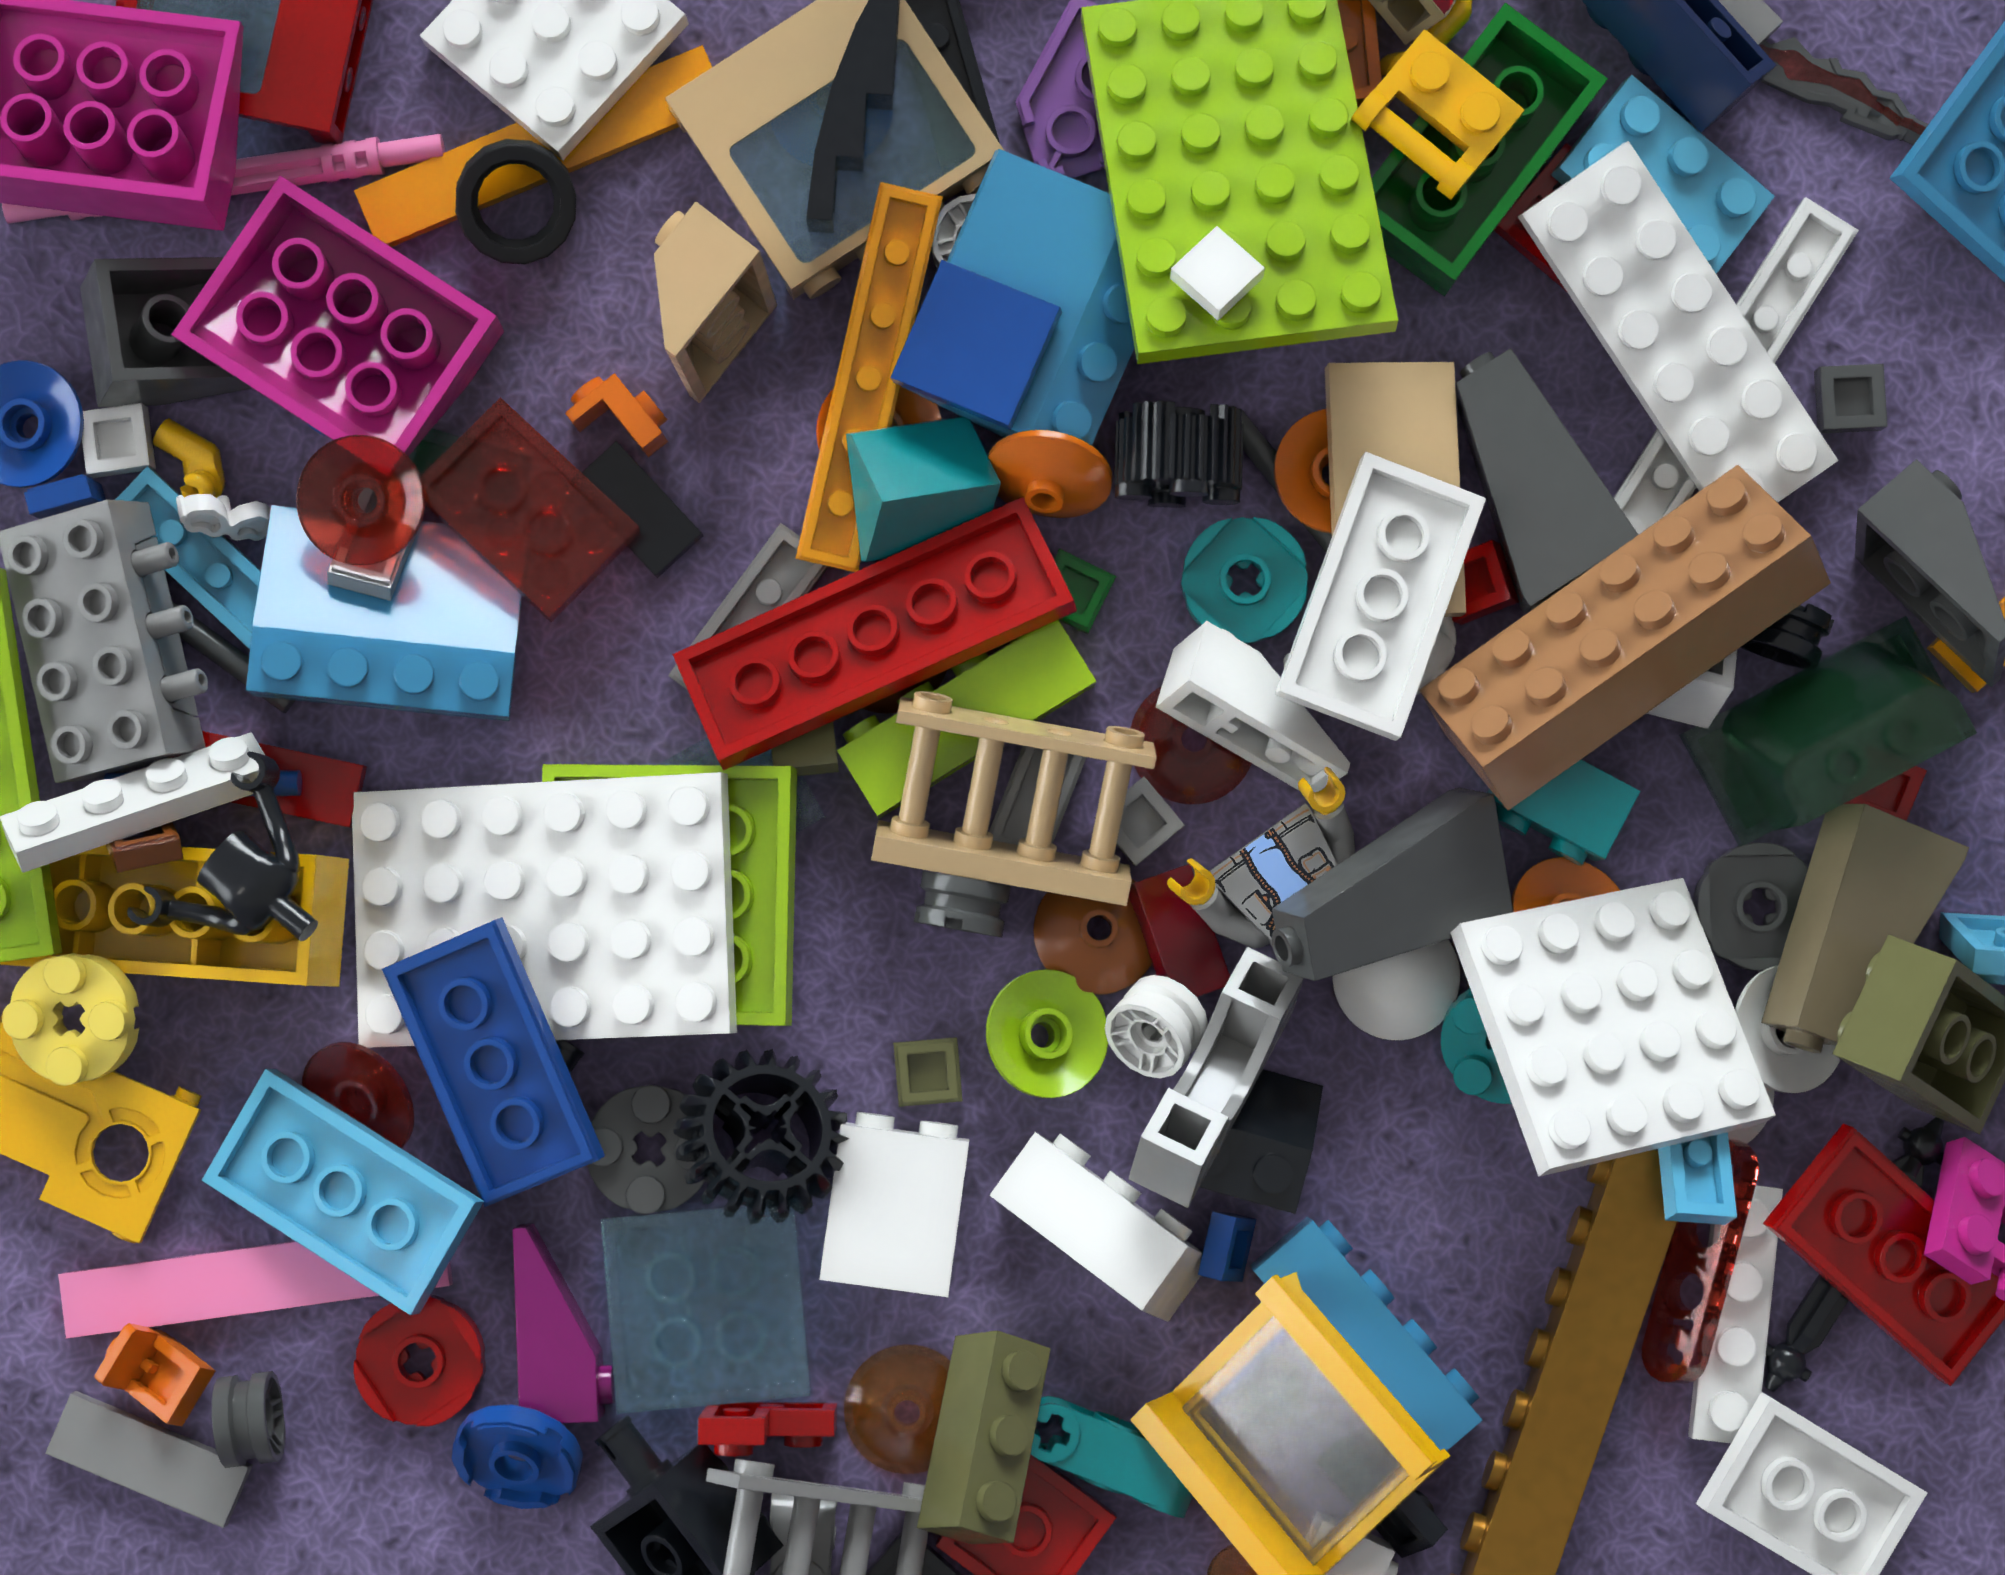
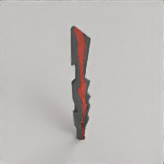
M1795 37L1773 44L1765 41L1760 45L1777 65L1760 82L1805 103L1830 107L1843 114L1839 120L1840 122L1885 140L1898 139L1911 145L1915 144L1929 125L1917 119L1915 115L1910 114L1897 93L1877 90L1864 72L1842 69L1838 58H1814Z

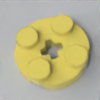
M71 953L43 959L30 967L22 975L12 992L10 1004L3 1011L2 1023L6 1033L12 1037L18 1054L32 1070L46 1079H50L55 1084L66 1086L106 1076L119 1068L127 1060L138 1039L139 1028L134 1029L136 1020L134 1008L139 1007L132 983L114 963L101 956ZM80 1004L85 1010L80 1017V1021L85 1027L82 1034L76 1029L69 1031L65 1027L62 1015L64 1006L70 1008Z

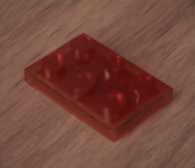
M501 397L410 486L412 493L550 622L640 534L639 526Z

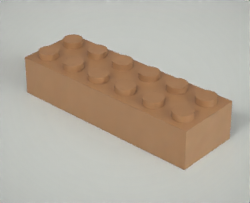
M1736 465L1422 687L1419 692L1446 737L1503 806L1510 810L1824 589L1831 582L1812 536L1739 465Z

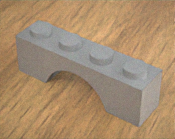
M1246 947L1221 992L1209 1024L1186 1070L1174 1089H1167L1142 1133L1129 1180L1189 1208L1291 1018L1304 980L1303 977L1284 972L1279 961Z

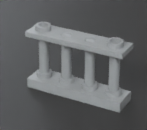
M735 1459L733 1471L708 1468L706 1482L737 1488L723 1575H750L764 1492L794 1496L782 1575H809L821 1500L850 1504L839 1575H866L877 1507L905 1511L896 1575H922L928 1531L918 1529L917 1524L925 1485L903 1482L902 1494L779 1478L773 1477L774 1464L744 1459Z

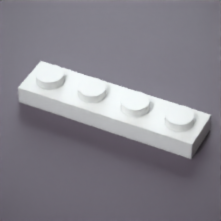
M252 732L238 737L224 738L216 741L211 746L175 758L161 759L152 763L149 767L113 779L98 780L83 789L47 801L32 802L20 810L0 816V821L9 846L21 872L24 873L252 795L253 792L236 787L232 783L230 776L234 772L253 782L259 774V766L254 759L247 755V752L265 754Z
M1734 1183L1737 1218L1726 1225L1710 1224L1688 1436L1692 1439L1732 1443L1762 1392L1778 1237L1762 1223L1782 1200L1783 1189Z

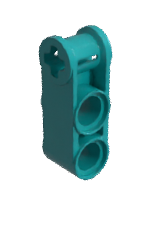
M1049 1395L1041 1397L1037 1421L1047 1423L1052 1414L1059 1415L1061 1428L1066 1433L1063 1437L1053 1435L1047 1444L1040 1442L1039 1431L1035 1428L1031 1449L1033 1457L1071 1472L1078 1478L1102 1489L1129 1495L1140 1503L1178 1518L1185 1517L1193 1497L1192 1494L1133 1423L1123 1419L1119 1420L1118 1417L1101 1411L1094 1412L1059 1397Z

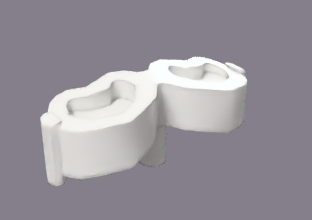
M211 494L188 495L185 498L182 495L176 497L179 520L189 532H202L212 538L229 535L231 539L236 541L244 539L259 541L267 536L271 508L265 503L253 501L239 505L231 510L230 500L226 495H221L217 498Z

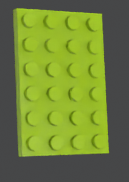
M1135 0L1081 7V25L1137 364L1396 332L1399 320L1362 128L1351 120L1358 106L1338 1ZM1216 226L1265 267L1263 279L1218 321L1170 279L1171 268Z

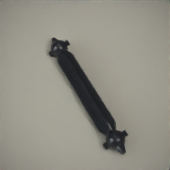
M1935 1117L1924 1127L1915 1128L1911 1131L1903 1127L1898 1134V1138L1904 1141L1903 1149L1905 1154L1892 1162L1919 1187L1923 1184L1924 1166L1934 1162L1942 1165L1944 1152L1941 1134L1944 1121L1938 1117ZM1820 1274L1787 1323L1785 1343L1774 1347L1767 1343L1766 1363L1769 1372L1765 1387L1772 1392L1781 1387L1785 1382H1791L1798 1378L1806 1382L1809 1379L1812 1371L1806 1368L1804 1355L1822 1344L1849 1301Z

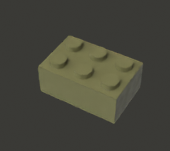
M1888 935L1881 951L1875 954L1868 964L1865 975L1866 983L1853 1011L1844 1017L1839 1026L1837 1034L1838 1043L1832 1054L1910 1106L1980 1135L2005 1082V996L1958 960Z

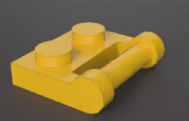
M1424 29L1378 86L1365 98L1351 117V120L1365 132L1371 127L1439 182L1436 189L1449 200H1452L1518 121L1525 109ZM1395 97L1398 98L1460 148L1464 154L1457 162L1453 161L1388 108L1389 104Z

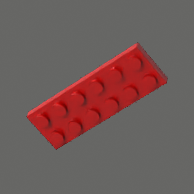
M1021 497L672 655L716 758L724 771L1076 612L1077 609L1074 599L1030 509L1026 505L1024 497Z

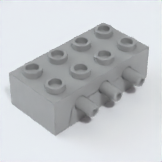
M107 499L0 531V548L55 783L104 778L106 773L128 772L150 766L158 760L175 758L206 747L199 717H195L198 716L194 696L207 691L208 679L199 668L187 669L179 633L192 628L194 622L193 615L187 606L173 607L165 569L177 566L179 555L172 543L158 544L157 537H153L156 536L149 502Z

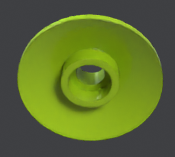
M1049 969L1031 971L1010 981L994 999L986 1023L988 1051L998 1072L1017 1090L1038 1098L1067 1096L1086 1086L1095 1077L1104 1062L1108 1049L1105 1033L1106 1015L1096 995L1093 992L1082 991L1077 985L1074 976L1062 971ZM1036 1024L1042 1025L1048 1032V1041L1042 1048L1035 1045L1031 1038L1032 1028Z

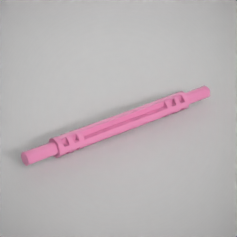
M441 134L380 143L378 137H370L361 141L350 140L344 141L341 144L330 143L320 145V147L236 159V173L231 196L270 190L279 176L284 177L296 186L320 182H337L340 179L347 178L357 179L367 175H384V168L420 163L433 157L443 156L445 152L443 138ZM2 203L3 214L8 224L68 215L71 221L82 220L85 217L92 216L94 218L102 217L100 215Z

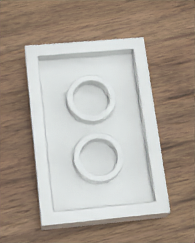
M1761 1392L1696 1504L1812 1575H1880L1927 1492Z

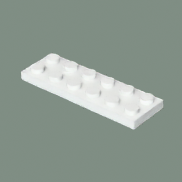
M1629 141L1612 150L1517 216L1699 492L1736 465H1739L1778 503L1839 461Z

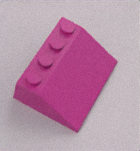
M0 0V203L224 231L236 173L244 30L241 21L71 0Z
M279 176L171 335L391 478L469 385L504 333V329L497 315L284 177Z

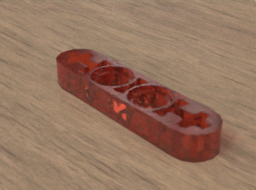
M1729 1139L1731 1164L1734 1165L1733 1183L1737 1218L1726 1225H1720V1236L1717 1242L1708 1248L1703 1246L1698 1240L1696 1232L1698 1223L1679 1221L1676 1223L1642 1343L1641 1356L1644 1367L1650 1376L1658 1381L1681 1384L1693 1382L1704 1373L1708 1364L1759 1174V1163L1756 1153L1749 1145L1740 1140ZM1695 1274L1703 1284L1704 1293L1701 1303L1695 1309L1690 1310L1681 1301L1680 1286L1688 1275ZM1674 1318L1694 1321L1693 1328L1684 1329L1685 1326L1673 1325ZM1669 1344H1675V1348L1683 1352L1681 1364H1674V1359L1667 1355Z

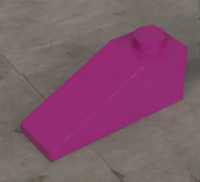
M521 1224L513 1228L519 1406L538 1410L561 1423L598 1422L605 1414V1404L615 1403L616 1379L614 1365H603V1350L534 1224Z

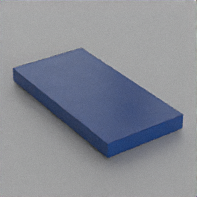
M503 917L382 968L481 1199L484 1201V1207L596 1162L605 1156Z

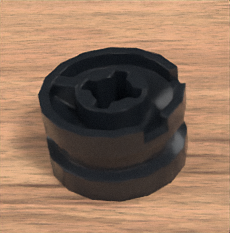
M1807 604L1806 607L1799 605L1740 648L1787 666L1813 670L1818 667L1822 656V651L1818 647L1821 637H1826L1830 634L1834 620L1831 619L1832 615L1812 604Z

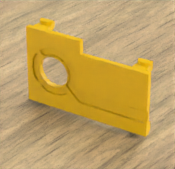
M1 1015L0 1154L49 1175L39 1200L105 1228L122 1240L131 1243H142L201 1112V1109L197 1108L202 1096L181 1086H178L174 1095H168L116 1071L97 1079L71 1085L55 1084L50 1079H46L36 1073L23 1061L13 1044L12 1037L3 1028ZM118 1124L132 1126L141 1132L147 1142L149 1152L147 1164L141 1173L131 1180L122 1182L111 1180L102 1174L95 1164L93 1153L96 1140L101 1133L112 1125Z

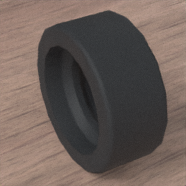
M504 139L484 146L466 162L456 184L455 213L464 236L480 253L500 263L526 265L548 257L566 241L576 220L577 196L568 169L552 151L530 140ZM508 164L527 165L539 171L549 182L554 196L553 213L547 225L536 235L524 239L505 238L493 232L483 221L478 208V192L484 179L496 168Z

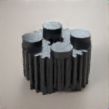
M1158 400L1157 402L1144 401V403H1133V412L1123 411L1119 413L1118 421H1116L1115 498L1122 500H1148L1149 507L1164 508L1186 507V497H1202V503L1211 505H1236L1240 503L1244 431L1242 409L1228 406L1227 404H1210V416H1205L1206 411L1203 409L1175 407V402Z

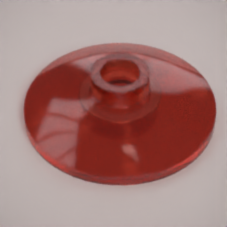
M349 435L325 444L309 459L297 485L296 506L304 532L322 553L345 564L373 565L393 558L402 552L414 539L424 516L425 492L416 466L400 448L378 437ZM366 488L373 490L377 497L376 507L369 513L364 512L358 503L360 493Z
M1161 687L1157 688L1139 706L1131 724V729L1145 734L1144 741L1154 742L1157 756L1154 769L1134 766L1141 778L1145 776L1160 796L1177 803L1204 804L1227 795L1240 784L1252 763L1206 736L1203 749L1196 752L1187 750L1183 746L1181 738L1183 732L1190 727L1156 708Z
M351 1042L329 1044L317 1051L309 1059L302 1076L303 1087L401 1149L407 1144L414 1127L413 1103L403 1079L386 1059L365 1046Z

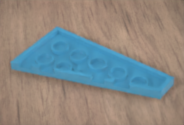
M2005 21L1889 178L2003 282H2005Z

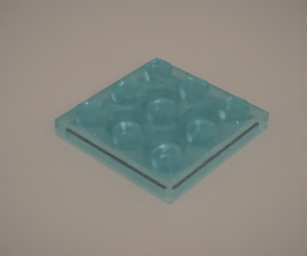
M743 1205L739 1207L732 1218L725 1217L723 1214L724 1207L600 1219L617 1414L811 1395L796 1211L791 1206L789 1216L784 1222L780 1223L775 1222L766 1207L758 1224H751L747 1217V1207Z

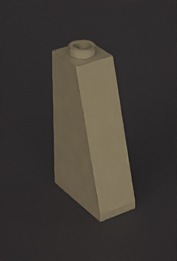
M1828 804L1761 1023L1784 1031L1785 1034L1782 1042L1804 1051L1820 1054L1823 1044L1836 1046L1838 1043L1837 1034L1839 1026L1844 1017L1854 1009L1866 983V970L1871 959L1881 951L1888 935L1913 944L1915 943L1964 863L1969 847L1867 804Z

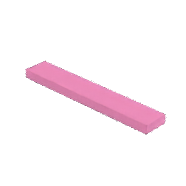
M296 1241L58 1274L66 1339L118 1332L128 1323L155 1327L380 1296ZM450 1262L435 1288L453 1284Z

